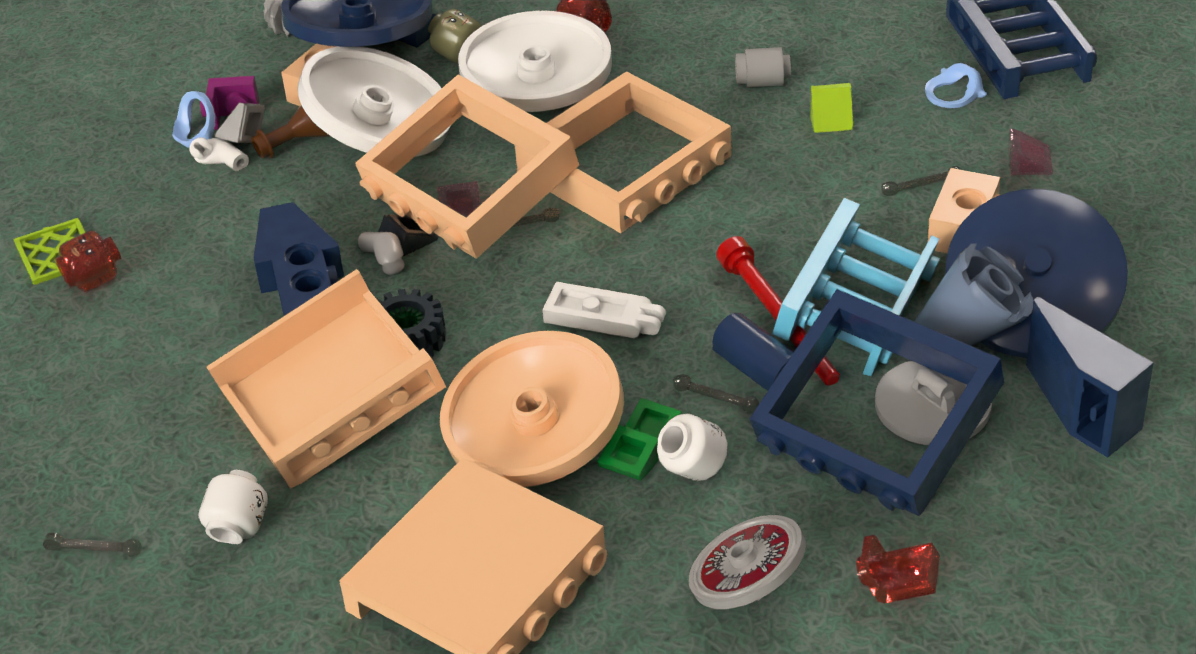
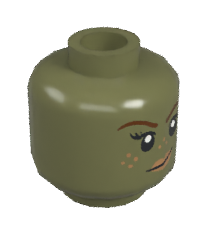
M452 8L443 14L439 13L434 16L428 27V32L431 33L430 46L441 56L453 63H458V56L463 43L482 25L479 21L459 9Z

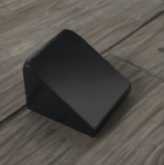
M394 214L384 215L378 232H391L399 238L403 249L402 257L438 240L437 234L434 232L431 234L426 233L418 226L416 221L407 215L403 217Z

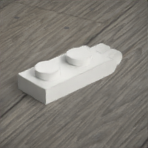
M561 282L555 283L543 308L544 323L629 338H636L639 333L656 335L666 315V310L662 306L652 304L644 296Z

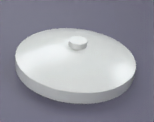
M529 11L498 18L477 29L463 43L459 52L458 63L460 76L525 112H539L574 104L597 91L610 74L612 57L609 39L592 22L563 12Z
M358 46L332 47L316 53L305 63L298 82L300 103L311 120L336 140L366 153L442 89L432 77L412 63L387 52ZM450 126L415 157L428 154L437 149L445 140Z

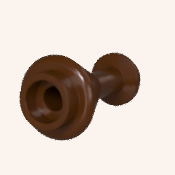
M301 105L286 125L266 135L262 130L258 129L256 130V135L251 138V142L257 154L263 159L267 156L273 158V148L295 137L331 136L311 120Z

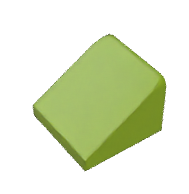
M850 83L811 86L810 117L815 133L853 129Z

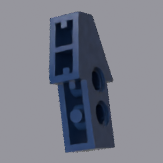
M293 202L260 209L254 251V263L261 293L278 290L283 315L285 316L338 282V277L344 276L339 245Z

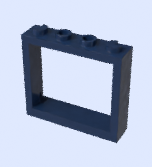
M836 289L749 419L757 437L756 440L768 446L771 454L780 455L782 452L795 457L799 465L811 473L820 474L824 471L837 477V481L853 493L860 494L864 490L877 496L880 503L891 511L896 507L920 516L1003 386L1004 377L1001 359ZM841 331H845L967 385L909 478L783 420Z

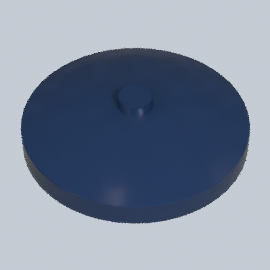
M283 0L281 12L285 29L299 39L327 46L356 47L391 42L420 30L432 17V0Z
M1046 189L1011 191L994 197L977 207L961 223L952 238L946 258L945 275L959 254L970 244H976L975 249L979 251L988 246L1005 257L1019 271L1024 281L1018 286L1024 297L1031 292L1033 300L1040 297L1101 333H1104L1109 328L1119 312L1126 291L1128 274L1123 246L1109 222L1098 211L1080 199ZM1032 312L1024 321L981 341V343L1004 354L1027 358Z

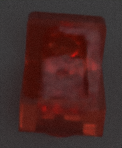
M875 535L865 536L862 553L857 558L856 563L858 577L864 586H868L877 601L881 603L935 594L940 554L932 542L886 552Z

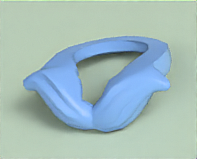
M963 63L953 64L947 69L942 68L941 74L929 80L925 87V94L928 100L937 106L945 108H960L968 105L978 97L982 98L987 95V92L983 89L980 73L975 68ZM964 75H968L969 82L966 86L965 96L962 99L949 102L938 99L933 92L937 87L951 85L960 80Z
M199 91L186 92L182 97L172 133L175 141L190 148V144L196 138L212 139L215 127L213 106L205 93ZM195 99H199L206 110V124L199 134L195 135L192 139H187L191 130L192 104Z

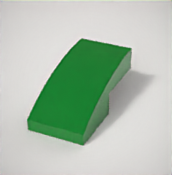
M640 398L626 425H618L612 438L606 444L597 460L598 466L641 481L659 460L657 445L661 430L669 420L683 414L682 411Z

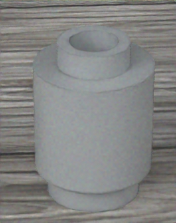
M782 47L745 49L744 53H736V84H746V88L783 86L784 78L791 77L790 55H783Z

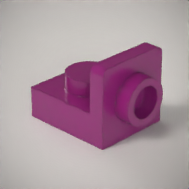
M255 76L209 78L205 95L209 98L214 109V130L219 129L221 116H229L239 103L260 104ZM200 101L202 117H206L205 107Z

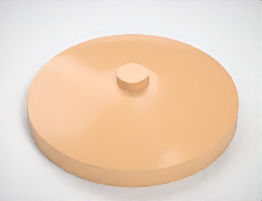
M538 331L521 334L487 348L467 363L456 375L444 396L441 406L440 427L442 436L456 463L465 458L522 487L549 483L565 477L587 464L610 441L623 413V387L616 367L609 355L589 339L561 331Z

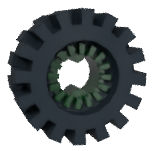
M399 289L398 296L393 297L391 292L383 294L384 301L376 298L419 351L424 348L432 358L434 356L433 349L436 351L442 349V341L446 342L443 307L441 308V303L438 299L433 300L432 294L426 292L421 297L420 290L413 289L411 294H406L405 289Z

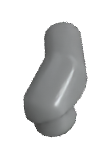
M363 232L359 235L358 246L362 252L375 253L377 263L382 265V270L385 274L394 275L403 270L405 266L401 258L403 256V249L399 238L391 232Z

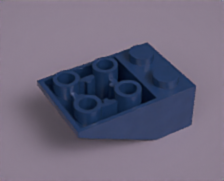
M1035 298L1033 300L1026 366L1068 433L1108 458L1143 428L1153 362L1042 298Z

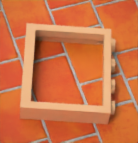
M627 71L547 122L552 127L569 135L574 149L632 111H636L692 141L619 192L577 168L550 191V193L619 233L624 232L638 221L642 222L662 204H668L676 194L689 185L698 183L702 176L716 166L723 165L724 161L731 157L732 149L730 125ZM515 145L517 172L535 156Z
M459 74L355 163L362 179L360 186L370 193L372 199H381L397 215L401 217L407 215L416 221L418 226L426 233L431 234L434 232L442 237L453 250L458 247L475 259L579 166L573 142L569 135ZM462 115L535 156L467 218L395 175Z

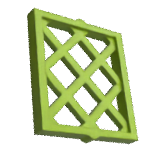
M79 218L51 227H44L42 230L13 239L33 285L91 266L89 261L92 265H95V260L90 255L96 259L97 264L100 263L98 256H94L92 253L90 255L80 253L84 246L87 249L91 248L93 252L95 250L90 246L92 244L90 241L88 242V236ZM70 228L65 236L55 234L58 231ZM77 230L82 239L86 237V243L80 244L81 238L73 237ZM40 237L43 238L38 245L27 243ZM50 239L60 241L56 248L46 247L45 245ZM67 243L78 244L76 249L81 256H75L72 251L62 249ZM24 249H29L33 251L27 257ZM39 252L50 253L45 261L35 259ZM57 255L68 257L63 264L53 263ZM75 259L88 260L72 264ZM31 265L40 266V268L34 273ZM47 268L56 269L54 271L43 274Z

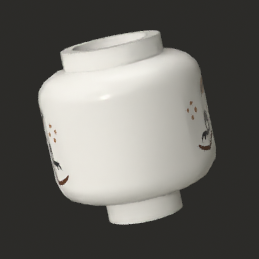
M681 414L669 420L661 430L658 437L657 453L659 461L668 471L694 481H701L714 476L723 466L727 456L728 443L725 433L718 425L692 414Z
M233 470L230 474H221L212 478L207 486L198 516L201 524L206 528V534L210 538L218 542L240 544L243 539L252 538L258 532L268 504V496L264 488L257 483V478L254 475L242 470Z

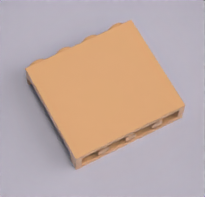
M357 269L207 366L208 371L290 489L302 484L446 388L433 359L424 348L419 351L369 291L362 275Z
M462 458L339 580L346 612L359 619H362L373 609L454 654H519L530 641H537L542 637L547 629L550 618L560 607L567 608L573 602L577 595L578 587L589 575L595 576L601 571L607 559L604 527Z

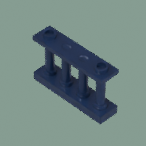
M947 0L946 17L1003 99L1018 97L1019 84L1023 81L1024 77L1071 67L1083 83L1091 82L1092 70L1097 63L1095 48L1086 41L1055 0ZM1026 6L1030 13L994 20L984 15ZM1041 26L1046 32L1007 41L998 35ZM1055 46L1062 53L1022 62L1014 57L1015 54Z

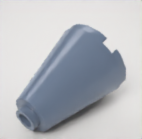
M970 244L959 254L914 321L970 346L1024 321L1033 309L1031 292L1024 297L1018 286L1024 281L1019 271L994 249L986 246L979 251L975 249L976 244Z

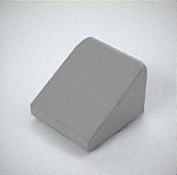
M239 103L217 130L215 137L237 143H252L251 138L256 135V130H261L265 105Z

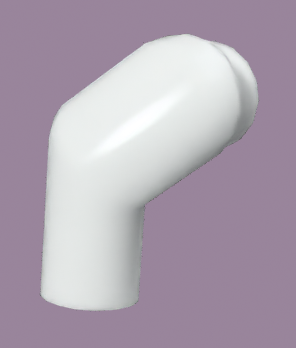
M199 137L190 144V153L199 163L205 165L225 163L234 171H239L248 165V156L225 139L212 138L207 140Z

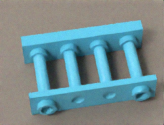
M844 198L784 299L772 334L789 341L797 326L805 328L806 325L812 326L821 311L814 309L815 304L811 302L812 299L815 298L820 301L823 297L829 300L836 289L903 317L921 280L924 279L930 282L935 273L940 258L933 254L939 238L931 235L922 254H918L860 229L861 224L854 221L860 204ZM854 244L913 271L909 279L905 281L846 255V250L842 247L843 245L851 247ZM839 270L899 298L894 307L890 308L831 282V276H828L827 273L830 271L836 274ZM841 331L837 337L870 353L863 372L864 375L872 376L878 363L881 362L887 365L893 352L845 331Z

